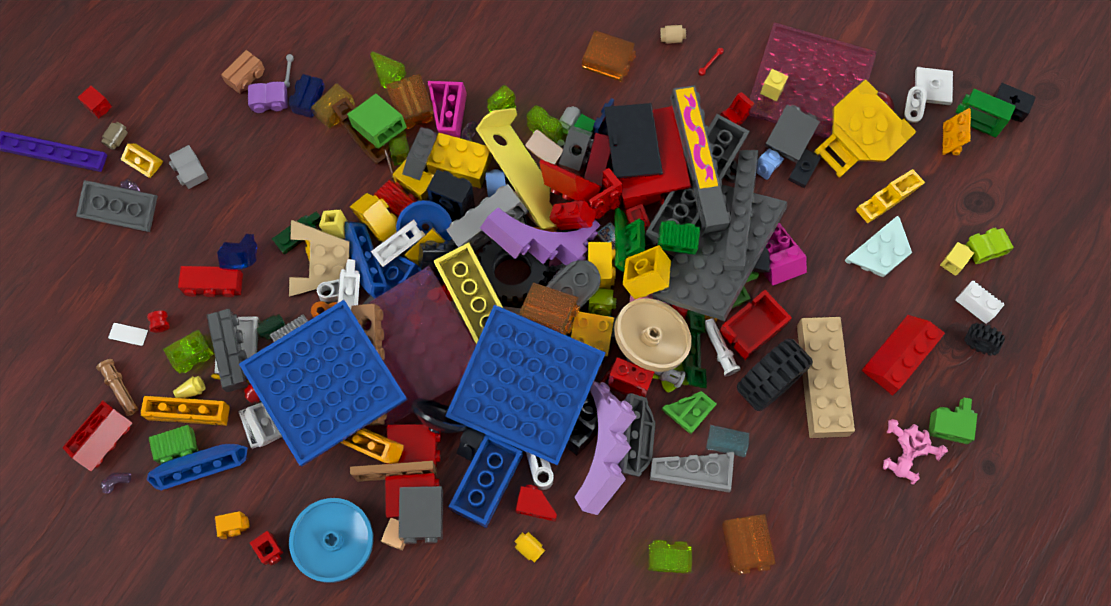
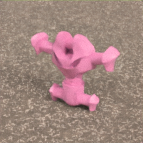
M889 420L887 433L893 432L899 437L898 441L903 448V454L901 457H898L897 464L891 461L890 457L884 460L883 469H891L897 477H906L914 485L920 478L919 473L915 474L909 471L911 466H913V458L930 453L936 455V459L939 461L948 450L944 445L939 447L931 446L932 442L927 430L920 432L915 424L908 429L902 430L898 427L899 423L897 420Z

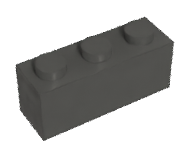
M420 128L407 156L403 175L417 180L421 179L438 133L430 129Z

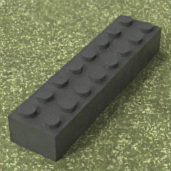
M716 114L708 128V139L713 145L712 155L713 159L717 161V175L722 180L745 142L749 131ZM692 184L691 188L671 191L646 231V242L655 247L657 246L661 222L674 221L680 225L686 223L696 225L700 217ZM663 250L664 252L670 254L673 257H675L676 253L679 254V252Z

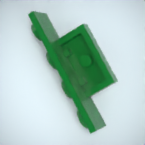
M617 207L614 219L615 266L624 272L626 258L645 251V224L640 218L629 224L625 212Z

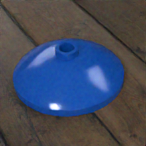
M428 200L413 202L404 208L398 217L396 232L412 220H415L418 229L422 230L425 234L434 228L445 241L452 239L446 230L450 227L452 219L447 210L436 202ZM423 224H428V225H429V229H428V230H424V229L422 228V225H423ZM410 230L405 233L409 239L414 236Z

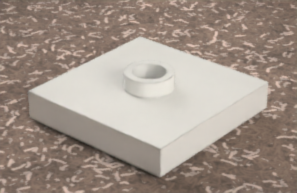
M916 68L915 86H921L926 90V103L951 105L953 71ZM915 94V99H919L920 95Z

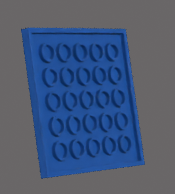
M342 300L239 363L301 467L408 400L345 300Z
M493 305L445 417L558 465L605 356V352L497 305Z

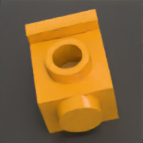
M240 511L215 516L217 537L221 539H227V534L228 537L241 535L242 531H246L249 528L248 517Z

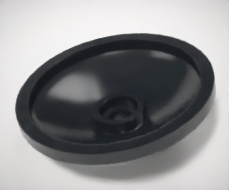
M416 399L412 403L414 414L424 425L429 427L428 429L431 432L438 434L440 432L457 433L468 429V426L445 417L449 409L447 405L427 399Z

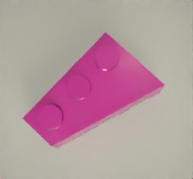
M428 81L438 133L460 138L467 96L463 82Z

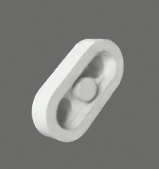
M921 86L911 88L907 95L904 117L910 123L919 122L924 114L927 92ZM914 94H919V95H920V98H919V99H915V98L913 97V95H914ZM914 111L917 113V116L912 117L910 113Z

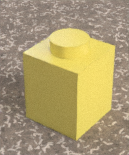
M771 69L760 94L777 101L785 87L788 76Z
M323 211L319 224L322 231L345 239V222H347V219L342 211Z
M957 242L940 266L956 276L964 268L974 252L968 246Z

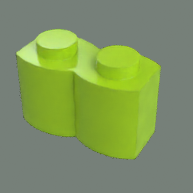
M992 228L983 235H980V233L975 234L969 238L966 244L974 252L972 258L975 264L1006 255L1014 248L1004 228Z

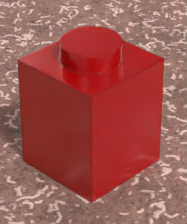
M92 86L77 97L84 107L98 119L105 115L112 107L108 100Z

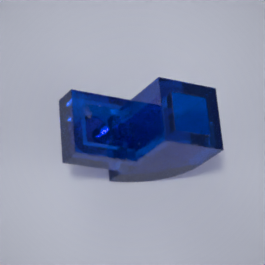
M246 234L240 243L224 242L217 252L220 268L236 270L253 265L256 262L255 253L257 251L254 234Z

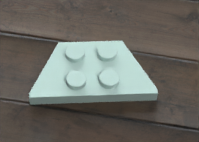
M896 216L849 255L845 262L848 264L854 263L861 266L863 270L872 271L878 276L885 277L912 253L900 218Z

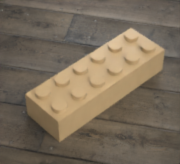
M841 317L802 318L797 325L799 345L813 361L812 366L803 374L809 437H849L855 432Z

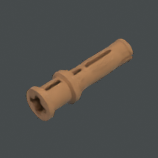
M107 359L99 363L96 369L105 378L104 383L113 390L125 414L130 416L136 413L138 407L124 386L122 374L117 372L113 359Z

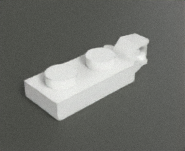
M347 259L346 270L341 269L338 303L345 300L351 310V306L358 305L360 274L359 271H354L355 260Z

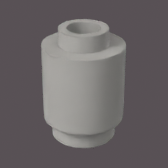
M574 106L567 107L558 122V129L568 134L569 129L575 125L580 117L581 111Z

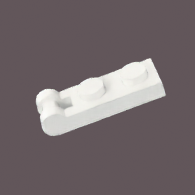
M415 220L409 222L371 251L382 267L425 236V233L416 226ZM409 230H410V231L413 233V235H414V236H413L412 238H410V239H409L408 236L405 234V233L408 232Z

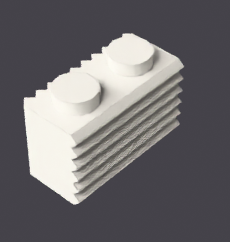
M972 281L955 299L986 324L1004 306V303L994 298V295L988 293V290L985 291V288L979 286L975 281Z

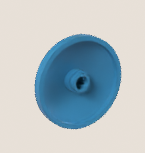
M340 498L322 499L305 508L296 518L289 537L291 557L298 569L306 576L325 583L340 582L355 575L369 559L373 547V530L366 514L352 502Z

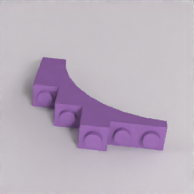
M496 208L487 216L480 229L515 259L520 254L524 256L527 252H530L542 264L548 259L552 261L557 257L567 266L573 261H583L586 258L584 254L588 250L586 247L588 240L592 241L598 235L596 230L600 224L594 220L591 228H581L571 232H549L525 225L510 217L500 208Z

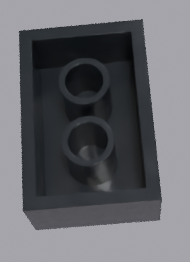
M436 170L427 187L429 200L444 207L453 221L460 220L468 210L475 209L472 184L465 178L459 179L454 177L448 171Z

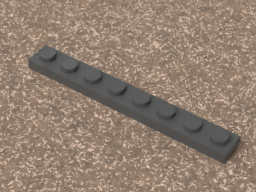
M758 150L739 151L731 222L724 269L728 271L745 270L758 164Z

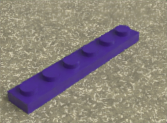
M0 131V151L99 172L102 171L107 158L105 152Z

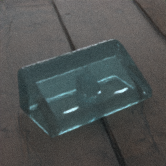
M710 425L707 449L723 453L734 452V455L741 457L746 456L749 445V433Z

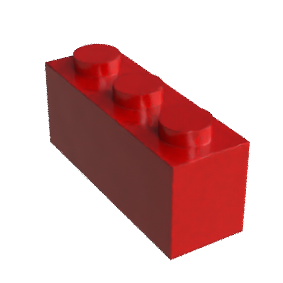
M181 266L178 288L184 295L194 297L196 294H203L207 297H214L215 295L234 297V295H241L243 273L239 267Z

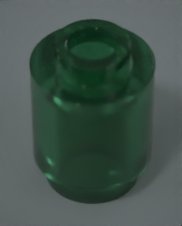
M280 314L272 315L259 322V327L256 330L261 338L265 337L268 340L271 338L270 335L281 329L286 324Z

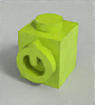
M599 288L589 299L588 313L611 317V310L616 308V298H613V290Z

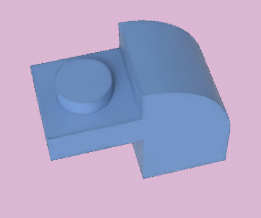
M493 169L490 172H486L488 197L494 195L499 187L506 186L503 170Z

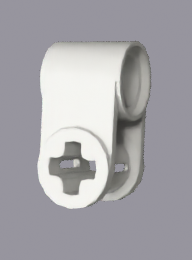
M339 279L323 282L318 285L317 293L320 301L327 304L338 302ZM325 291H331L328 296L322 295Z

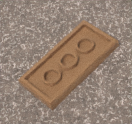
M433 461L350 467V474L357 482L385 480V476L428 473L437 475V468Z

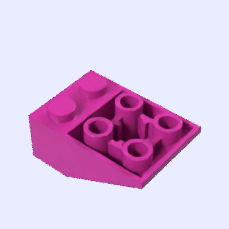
M778 223L766 245L770 255V272H763L772 286L807 273L806 255L782 225Z

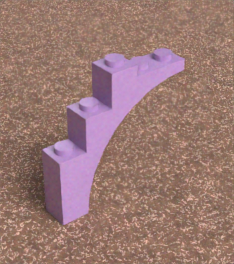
M593 381L590 391L597 408L598 440L590 471L575 499L582 511L598 515L626 480L621 473V468L618 466L631 449L626 441L627 437L623 433L637 416L632 411V406L628 402H621L612 395L611 389L607 384Z

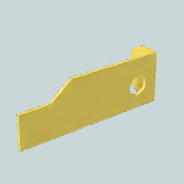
M510 108L490 112L477 126V132L539 228L544 230L557 227L549 218L553 208L549 202L550 187L544 185L541 170L510 126L517 116L516 109ZM493 135L502 136L506 140L507 145L502 146L496 143Z

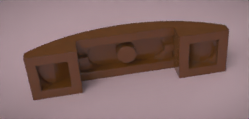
M344 97L331 106L341 124L362 151L376 165L386 158L385 151L381 147L379 149L352 127L347 114L354 110L355 107L349 99Z

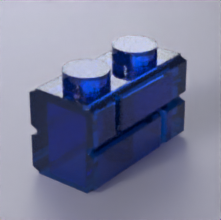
M303 74L300 80L296 81V91L289 98V105L294 114L310 118L314 117L325 89L321 78Z

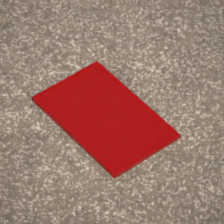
M673 106L653 110L663 174L619 178L622 183L624 201L691 188Z

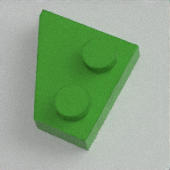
M701 391L688 398L680 399L673 404L665 405L662 411L689 434H692L713 410L716 403Z

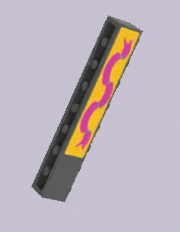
M695 85L673 88L670 98L703 233L726 230L731 222L730 212L726 211V196L721 191L722 180L717 175L718 165L716 159H713V145L708 139L709 129L704 123L705 113L703 108L701 109L700 93L696 92Z

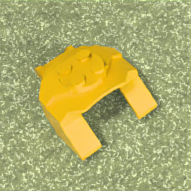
M864 80L833 108L832 135L814 151L817 155L820 154L837 172L836 175L839 178L857 161L885 162L916 133V130L905 119L901 120L877 95L878 91L867 80ZM829 146L846 165L842 167L825 150L826 147Z

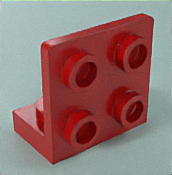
M610 168L603 171L602 192L588 201L589 207L596 211L594 219L601 218L607 211L614 210L621 204L622 183Z

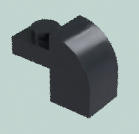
M468 427L461 436V442L456 454L472 462L486 434Z

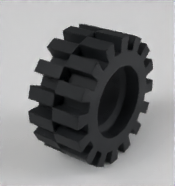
M975 323L970 326L964 340L967 345H970L971 349L975 348V351H981L982 354L985 355L987 353L991 356L992 354L996 355L999 353L1005 341V336L1002 335L1001 331H997V328H991V325L987 324L985 326L984 323Z

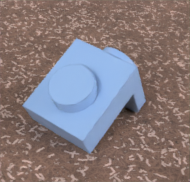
M769 148L758 159L756 173L766 180L769 179L784 158L778 152Z

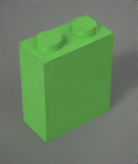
M377 94L347 114L352 127L378 149L407 128L402 114Z

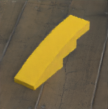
M912 169L889 183L886 188L874 194L871 199L859 205L856 211L869 223L905 199L925 182Z

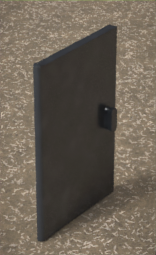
M652 103L604 107L612 167L617 178L662 175L663 170Z

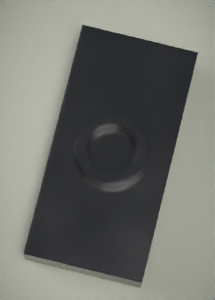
M805 149L788 180L805 188L821 156Z

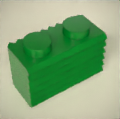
M674 221L661 222L657 246L660 245L666 251L695 255L698 250L700 227H695L691 223L680 225Z

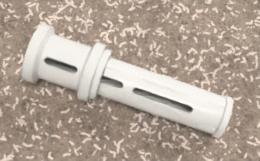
M714 318L706 320L705 329L718 354L717 361L721 362L725 371L724 375L730 376L737 373L741 368L737 366L733 358V351L728 350Z

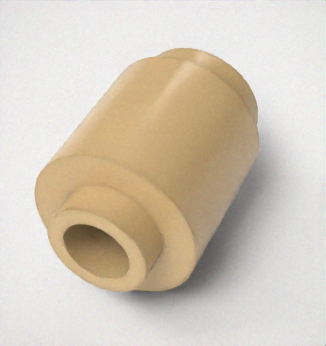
M670 25L661 28V42H665V44L682 43L683 39H686V28H682V25Z

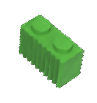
M189 425L149 437L153 460L157 463L163 464L198 451L194 430Z

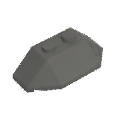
M630 393L624 401L632 406V411L637 417L623 433L627 437L626 441L631 449L618 466L622 470L621 473L639 477L652 462L655 420L648 406L647 398Z

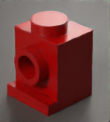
M269 531L264 532L250 542L262 564H270L272 566L281 560L280 555L284 552L273 534ZM272 547L273 551L267 554V549Z

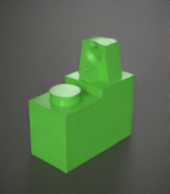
M963 397L960 400L959 407H955L954 412L945 407H939L934 410L930 417L929 436L963 444H969L974 441L977 413L971 410L972 399Z

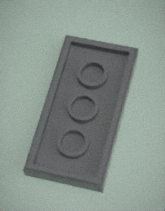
M84 180L76 217L150 232L158 196Z

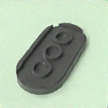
M585 260L569 263L536 296L534 300V314L537 319L549 327H557L566 323L598 291L601 277L597 267Z

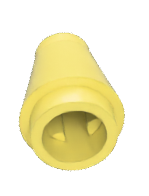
M192 376L177 389L173 390L176 398L185 399L202 394V391L206 388L199 376Z

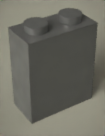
M786 105L764 147L770 148L797 163L820 121L813 114L801 112V109L795 105Z
M441 486L400 487L399 539L404 540V544H416L417 540H425V543L432 544L437 543L438 540H443V489Z

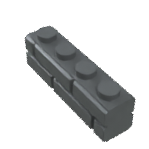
M230 309L208 314L207 319L222 389L226 392H231L248 387L249 381L239 363L247 359L245 350L241 349L243 337L241 332L237 331V325H239L237 314H233Z

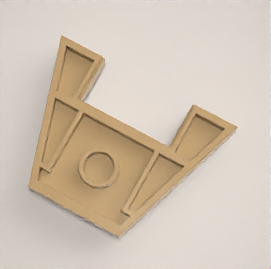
M291 220V240H310L309 278L290 277L289 296L317 289L318 285L323 282L338 280L341 269L346 270L347 259H349V241Z

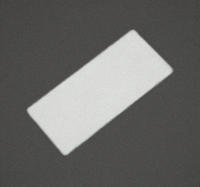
M114 323L108 338L143 346L148 330Z

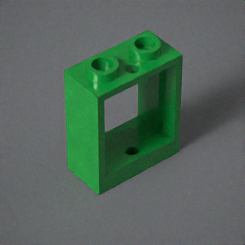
M973 89L970 95H965L955 113L959 114L970 108V127L996 138L1010 121L1015 105ZM969 106H972V107L977 108V109H979V110H981V111H984V112H986V113H988V114H991V115H993V116H996L997 118H994V117H992V116H990V115H987V114H985V113H982V112H980V111H978V110H975V109H973V108H971V107H969Z

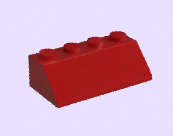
M907 315L861 371L893 396L926 358L945 332L928 320Z

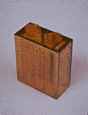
M594 31L582 59V69L622 82L624 76H628L630 61L633 62L635 59V43Z
M420 74L386 84L392 106L402 114L406 129L435 119L434 109Z
M533 283L519 315L561 334H570L573 327V322L571 321L573 317L578 316L580 310L578 297Z
M765 514L725 520L722 523L732 572L744 575L749 574L751 569L758 568V572L771 570L770 566L775 565L776 562Z

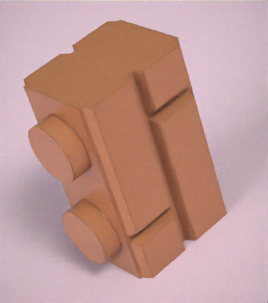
M245 50L221 76L227 85L241 94L243 91L248 90V85H251L256 78L262 76L265 69L258 58Z

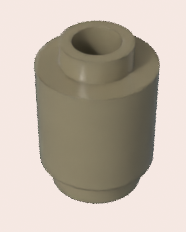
M119 122L111 123L103 134L101 143L115 150L128 134L126 127Z

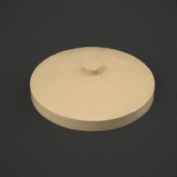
M648 298L637 299L628 303L616 318L614 332L617 344L624 355L641 368L656 372L669 371L679 366L689 354L691 334L688 325L674 308L664 302Z

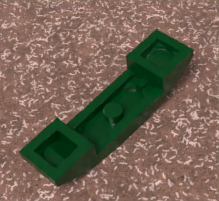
M688 310L685 322L691 334V348L689 354L682 362L683 371L689 385L705 389L707 388L706 369L701 368L700 334L705 332V315Z

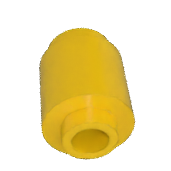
M522 532L514 541L517 543L515 548L526 559H531L534 563L545 551L542 548L543 545L529 532L526 535Z

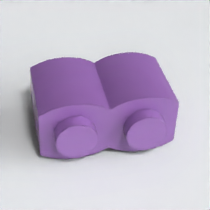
M270 82L267 84L257 83L248 85V105L250 109L256 113H263L269 109L281 111L287 108V87L285 83Z

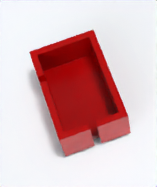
M764 290L751 303L749 302L722 325L720 333L730 344L735 343L733 348L746 360L786 327L792 317Z

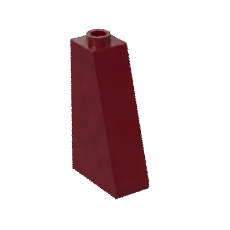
M596 133L584 178L600 185L599 193H601L603 189V171L609 166L611 153L608 136Z

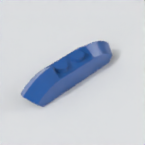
M347 221L345 222V239L349 241V253L351 259L355 260V270L359 271L360 283L370 296L379 301L387 294L388 286L380 264L371 252L374 247L366 225L364 223Z
M223 444L170 460L150 471L147 475V481L155 489L164 490L240 466L246 461L248 447L237 444Z

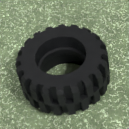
M493 239L491 240V245L486 244L483 247V253L480 252L477 257L504 307H529V303L531 301L534 303L536 296L546 287L548 282V260L542 264L530 252H527L524 256L520 254L516 258L526 263L531 270L528 279L517 285H506L496 279L495 269L506 260L515 258Z
M785 339L764 356L741 379L736 386L737 391L756 411H762L781 396L812 366V358L794 339Z

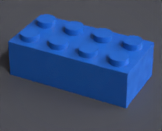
M486 434L448 506L450 511L487 528L523 457L522 451Z

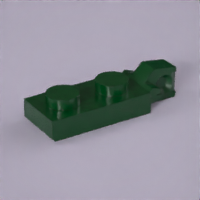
M316 211L309 216L301 217L297 222L317 229L316 225L320 223L321 216ZM291 225L272 238L283 254L288 253L304 241L291 240Z

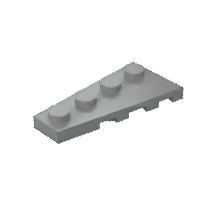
M734 452L721 455L715 453L707 456L689 455V457L681 458L679 456L653 458L650 480L730 492Z

